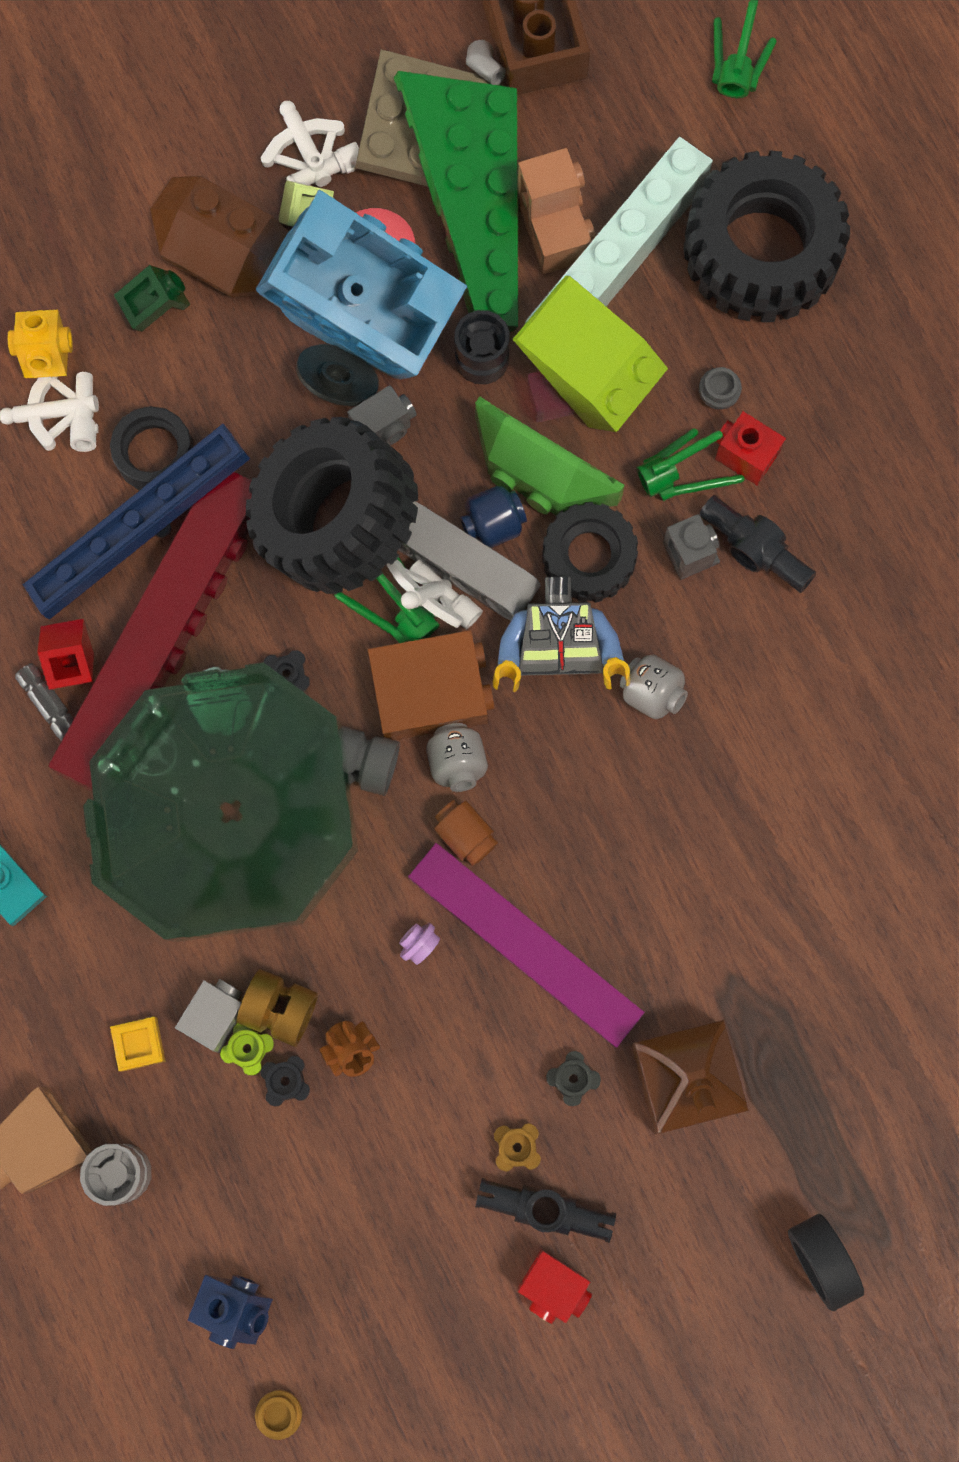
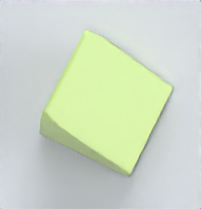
M287 180L284 187L279 222L288 226H294L299 215L309 207L319 189L332 198L334 191Z

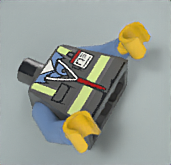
M545 577V603L527 604L526 610H522L514 615L501 637L498 666L493 678L494 689L498 690L499 679L503 677L513 680V692H516L519 688L521 676L599 673H603L604 685L607 689H612L610 677L615 674L623 675L626 680V686H629L630 668L624 661L618 635L603 612L591 608L589 602H572L571 577Z

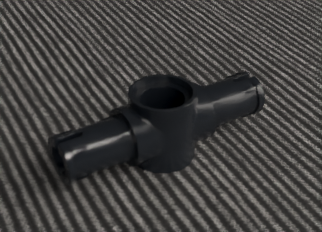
M713 495L702 507L700 517L728 537L727 543L731 545L729 547L730 553L746 569L756 573L761 569L766 573L772 571L799 593H802L816 576L817 572L787 550L789 546L785 543L786 536L784 532L767 517L757 515L754 519L749 515L743 517L716 495Z
M486 1178L481 1180L479 1191L493 1194L494 1197L490 1198L478 1194L475 1208H484L514 1216V1222L532 1226L540 1232H556L568 1236L571 1231L610 1243L613 1231L600 1227L598 1224L604 1223L614 1226L616 1220L615 1212L610 1213L576 1204L577 1199L560 1195L551 1189H538L526 1185L519 1189L489 1181ZM551 1197L558 1204V1215L550 1223H540L533 1217L532 1208L539 1198Z

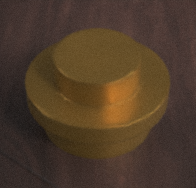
M274 1390L267 1393L256 1407V1425L260 1432L270 1439L282 1440L290 1437L296 1432L302 1421V1407L299 1400L292 1393L285 1390Z

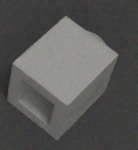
M221 979L218 980L215 986L203 981L175 1028L210 1050L220 1053L222 1047L232 1034L233 1027L237 1024V1015L242 1003L238 999L242 992Z

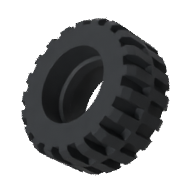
M770 150L768 156H760L759 151L745 153L743 161L740 162L736 157H733L722 163L720 172L713 170L704 179L703 187L697 190L693 198L683 246L684 259L689 262L687 271L692 281L700 280L698 291L706 300L713 296L717 300V309L724 313H728L729 309L739 312L738 319L750 321L751 315L761 316L762 323L775 322L778 314H782L783 318L787 320L798 316L801 306L809 310L818 303L821 294H826L833 284L846 253L851 226L847 223L849 217L847 204L844 201L838 202L841 195L840 189L833 181L827 184L824 180L826 172L817 165L813 169L804 165L806 159L795 154L793 159L782 157V151ZM747 214H772L784 219L794 227L802 240L804 249L793 258L780 262L756 260L738 249L731 240L727 227L734 220Z
M333 417L331 420L327 418L311 421L310 427L300 425L290 431L291 436L288 439L281 438L272 446L275 450L269 458L264 456L258 466L261 469L257 478H252L249 486V492L252 493L251 499L246 500V516L250 518L246 522L249 537L253 539L255 550L261 557L266 559L268 564L306 589L314 592L323 591L326 594H337L343 592V588L351 591L362 587L363 581L366 579L369 581L375 580L383 574L381 569L387 563L392 565L400 556L397 554V551L402 543L407 545L412 535V531L409 530L410 524L416 523L418 507L413 502L418 501L417 483L413 481L414 472L403 459V456L365 424L359 421H351L345 417ZM352 480L350 493L342 510L330 523L313 532L314 519L323 500L336 487Z

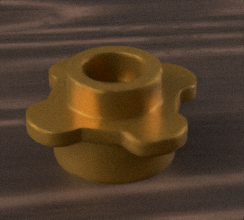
M525 1124L522 1128L517 1129L500 1126L496 1129L494 1139L499 1145V1156L496 1158V1165L500 1170L507 1172L513 1167L525 1166L529 1170L538 1167L541 1157L536 1152L535 1140L538 1138L539 1132L534 1125ZM515 1143L521 1144L522 1149L520 1152L513 1150Z

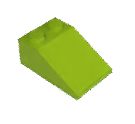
M565 276L513 338V341L589 428L617 432L668 370L644 338L571 276Z

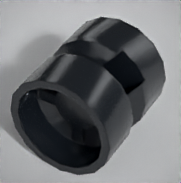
M477 310L468 313L459 321L455 329V363L457 369L467 381L474 384L486 385L496 382L504 375L508 368L510 332L506 322L498 314L487 310Z

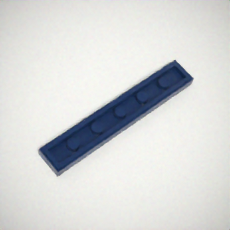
M221 424L22 584L40 613L50 620L246 463L250 457L231 431L224 424Z

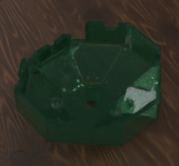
M265 663L245 665V668L221 672L215 669L187 673L181 680L184 685L145 690L89 761L94 800L89 798L83 805L86 836L90 838L93 864H90L92 884L164 940L172 942L303 924L358 852L343 731L337 717ZM236 800L242 804L239 808V812L243 815L242 819L239 822L231 819L227 824L221 820L224 816V812L220 809L221 805L224 802L232 805Z

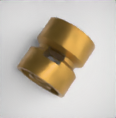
M259 969L252 978L244 995L236 1023L260 1033L268 1028L271 1030L272 1038L297 1047L310 1022L319 993L296 983L289 988L285 987L283 978ZM280 1003L287 1006L284 1014L276 1013Z

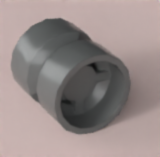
M340 725L329 751L324 774L325 780L350 786L356 781L359 783L361 790L386 796L397 764L400 742L377 735L371 740H367L365 732Z

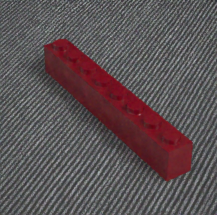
M233 472L193 504L50 761L48 767L56 774L101 796L99 777L102 773H107L121 779L124 772V766L121 764L134 740L131 736L136 738L144 732L145 728L142 726L149 713H155L160 708V699L166 695V690L163 687L170 675H176L182 668L187 652L184 651L191 636L197 637L201 633L207 620L205 611L212 598L217 600L221 596L228 577L225 576L233 561L239 562L247 548L248 540L245 538L248 534L246 521L250 520V518L246 516V500L251 499L252 493L249 492L252 480ZM151 702L154 705V709L152 711L145 708L146 703ZM144 733L137 738L138 741L143 739ZM136 740L133 743L131 751H135L138 747V742ZM104 757L111 759L109 766L103 764L102 759ZM103 774L101 776L103 797L108 790L107 787L113 790L120 780Z

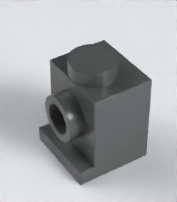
M391 385L347 412L348 418L351 421H359L365 424L389 445L398 442L406 435L407 429L411 427L410 420L417 416L416 410L405 394L398 397Z
M699 514L667 527L663 545L680 580L720 563L716 550L719 548L717 535L710 524L704 525Z

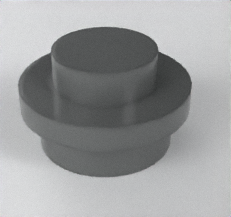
M724 367L713 368L707 371L699 384L701 399L706 405L714 409H727L733 406L738 401L742 390L739 377L732 370Z

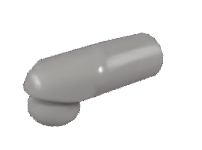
M485 40L474 41L468 47L466 65L490 84H500L505 77L506 69L493 59L494 50L492 45Z

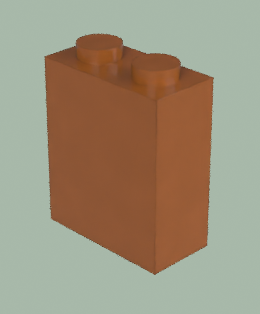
M471 630L368 649L382 732L385 738L396 741L434 734L438 728L452 723H463L467 727L488 724L487 711L495 709L490 684L482 685L479 669L486 668L485 654L482 642H473Z

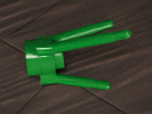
M758 0L749 1L737 54L729 55L726 61L723 59L722 20L720 17L714 19L715 69L712 82L717 84V90L721 94L730 98H744L749 94V91H756L758 79L777 42L774 37L769 39L753 68L751 65L752 60L746 56Z
M695 428L680 436L656 455L643 460V464L636 467L639 480L647 495L652 497L659 494L662 501L676 495L742 483L745 478L743 475H735L674 486L673 482L680 479L675 465L708 447L723 436L721 431H716L672 455L698 435V430Z
M384 574L376 579L401 608V611L394 618L399 624L398 627L343 592L335 594L336 599L392 635L398 643L429 638L440 626L434 619L436 616L422 605L414 609L403 607L401 593Z

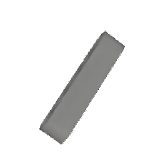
M416 501L413 502L418 507L416 523L410 524L409 530L412 531V535L407 545L402 543L399 548L400 552L416 562L421 560L435 574L449 580L452 585L508 620H512L516 613L526 609L527 604L530 603L541 587L540 582L533 575Z

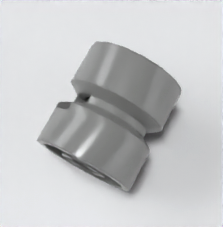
M105 1144L95 1148L85 1158L80 1170V1182L84 1193L92 1201L103 1206L120 1205L138 1199L147 1190L151 1181V1165L147 1155L140 1148L131 1144Z

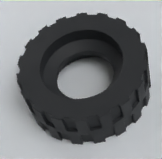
M585 502V505L577 506L575 504L570 506L569 510L564 513L563 511L556 516V520L550 523L547 528L542 551V563H544L546 576L571 577V596L578 599V602L594 601L596 603L603 601L606 597L612 598L617 595L619 589H624L628 584L629 578L633 575L638 556L637 536L633 534V526L623 518V514L618 510L614 511L608 505L602 503L601 505H595L593 502ZM584 533H595L602 536L608 542L611 549V558L602 570L587 573L578 570L571 563L568 553L569 546L577 536Z

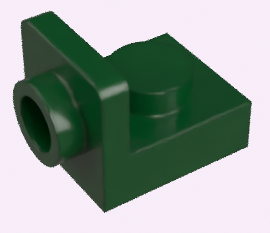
M152 265L146 267L114 294L131 327L141 332L170 308L174 307L185 310L190 306L184 294L185 285L180 277L171 270L167 271Z

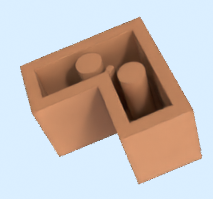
M567 148L518 162V206L543 275L572 266L596 237L591 220L589 218L584 220L579 208L583 206L580 188L585 186L583 171L578 161L572 163Z

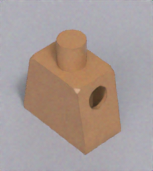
M38 1086L0 1124V1190L12 1182L21 1194L34 1192L82 1167L85 1158L93 1151L49 1087Z

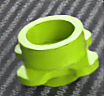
M237 1023L233 1027V1035L229 1039L228 1045L222 1047L220 1055L225 1063H235L243 1068L245 1074L256 1075L261 1071L263 1057L273 1049L274 1041L269 1034L260 1035L251 1028ZM246 1044L251 1046L249 1053L243 1051V1047Z

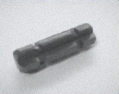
M28 664L17 671L15 679L26 692L29 691L27 693L28 697L46 722L51 724V729L62 741L74 718L70 713L66 714L68 709L55 691L48 689L47 682L44 681L45 677L34 664Z

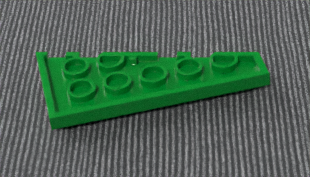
M397 71L394 81L398 92H402L407 108L405 113L409 128H413L418 142L420 163L437 216H441L447 233L445 241L449 253L454 255L460 274L458 280L467 285L463 297L468 313L477 310L491 311L498 314L506 322L509 332H513L518 327L517 88Z

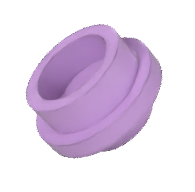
M417 923L413 925L399 942L404 947L400 957L405 961L410 959L416 965L420 964L440 941V937L434 933L435 927L431 923H427L423 927Z

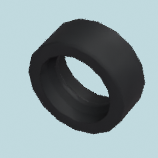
M153 406L135 409L122 417L114 428L110 441V450L114 464L125 481L138 490H141L194 447L189 430L181 418L168 409ZM147 429H166L172 433L178 446L177 455L172 463L162 470L154 472H144L134 467L128 455L129 444L134 437Z
M817 1214L788 1230L792 1247L807 1277L829 1310L836 1311L864 1295V1287L854 1263L837 1233L823 1215Z

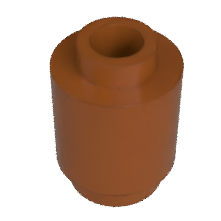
M453 800L435 816L439 824L434 828V831L461 861L466 859L472 867L485 858L499 844L492 836L495 831L467 800L460 805Z

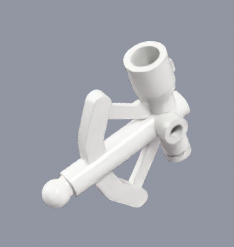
M284 101L281 103L280 113L284 116V121L288 128L275 136L262 154L261 161L264 167L269 168L274 163L300 170L291 174V176H287L286 180L306 185L316 183L318 187L329 184L333 174L338 172L349 174L357 169L355 165L359 147L356 142L332 152L336 136H341L345 132L343 122L319 118L303 122L293 102ZM310 135H327L321 154L318 152ZM295 142L305 162L280 154L284 148Z
M80 372L76 375V393L57 379L58 376L40 377L31 388L27 405L14 406L12 409L3 408L0 411V421L3 424L28 422L31 432L45 450L50 451L56 446L54 439L69 426H71L70 446L72 449L88 452L96 448V433H98L99 426L95 424L92 417L94 412L99 411V402L96 395H93V375L91 373ZM51 386L68 398L44 402L45 395ZM64 417L49 431L44 428V419Z
M398 559L392 565L386 564L396 581L406 590V593L401 597V603L406 609H414L422 605L443 621L456 628L461 625L465 630L470 628L481 616L483 610L464 594L459 595L455 592L449 580L441 579L428 566L423 564L421 560L415 562L410 570L404 568Z

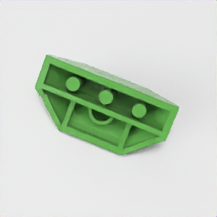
M479 397L475 402V419L488 474L491 475L490 479L495 485L503 486L508 492L514 489L527 497V503L538 512L543 514L551 512L556 516L562 511L564 513L569 510L570 506L575 504L577 506L585 505V502H593L595 505H601L602 503L609 507L619 504L625 487L623 483L608 476L513 418L484 398Z

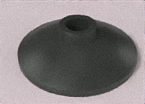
M319 344L310 346L301 352L296 363L297 375L302 384L314 395L337 405L357 406L375 395L378 390L379 380L373 367L361 358L335 345Z

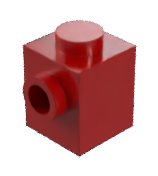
M742 411L735 423L727 420L720 431L723 433V436L716 441L719 444L715 460L737 474L743 475L745 479L758 486L780 454L786 438Z
M84 618L41 626L37 653L48 689L92 682L94 652Z
M542 1248L517 1288L518 1293L532 1301L529 1310L550 1324H553L556 1317L564 1323H567L571 1314L579 1318L593 1295L586 1290L591 1283L587 1277Z

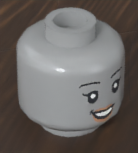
M654 654L645 656L642 659L635 658L628 665L630 668V685L626 686V680L623 675L620 681V687L623 688V698L626 703L652 719L663 718L669 712L676 714L685 703L688 692L683 689L685 685L684 673L679 668Z
M463 723L444 725L434 732V736L427 743L426 753L430 771L437 784L450 787L454 792H463L475 787L476 781L485 775L488 763L482 739L477 731L468 728L467 725Z

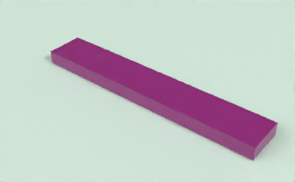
M435 843L408 876V879L613 1047L617 1048L645 1013L439 844Z

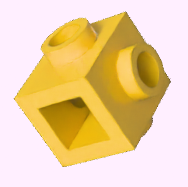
M37 310L16 312L14 330L8 331V347L11 356H17L24 378L67 376L68 353H72L73 341L70 327H63L59 311Z

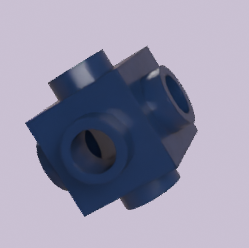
M233 1274L232 1279L205 1275L188 1321L210 1331L209 1340L221 1346L235 1349L237 1342L256 1345L259 1335L262 1334L267 1326L268 1311L273 1299L257 1292L259 1284L248 1278Z

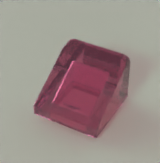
M541 372L527 374V387L536 423L577 414Z

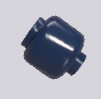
M495 486L467 498L465 502L466 515L460 517L464 532L473 538H477L478 541L489 548L520 536L522 524L527 522L524 508L515 490L508 492L503 486Z

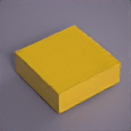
M157 1017L110 1027L119 1072L166 1062Z

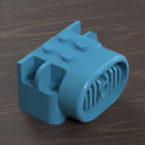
M319 189L309 207L299 215L293 228L287 233L258 284L256 291L265 299L278 306L295 325L326 343L335 345L361 358L393 378L402 380L417 376L467 285L421 256L423 250L415 243L404 238L398 241L385 232L387 227L375 217L364 214L361 217Z

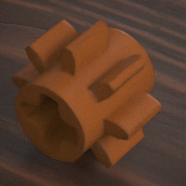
M342 1021L332 1026L326 1032L327 1045L320 1048L319 1052L335 1076H339L342 1072L350 1077L359 1076L367 1072L374 1064L372 1052L380 1049V1045L364 1021L358 1023L357 1026L353 1022Z

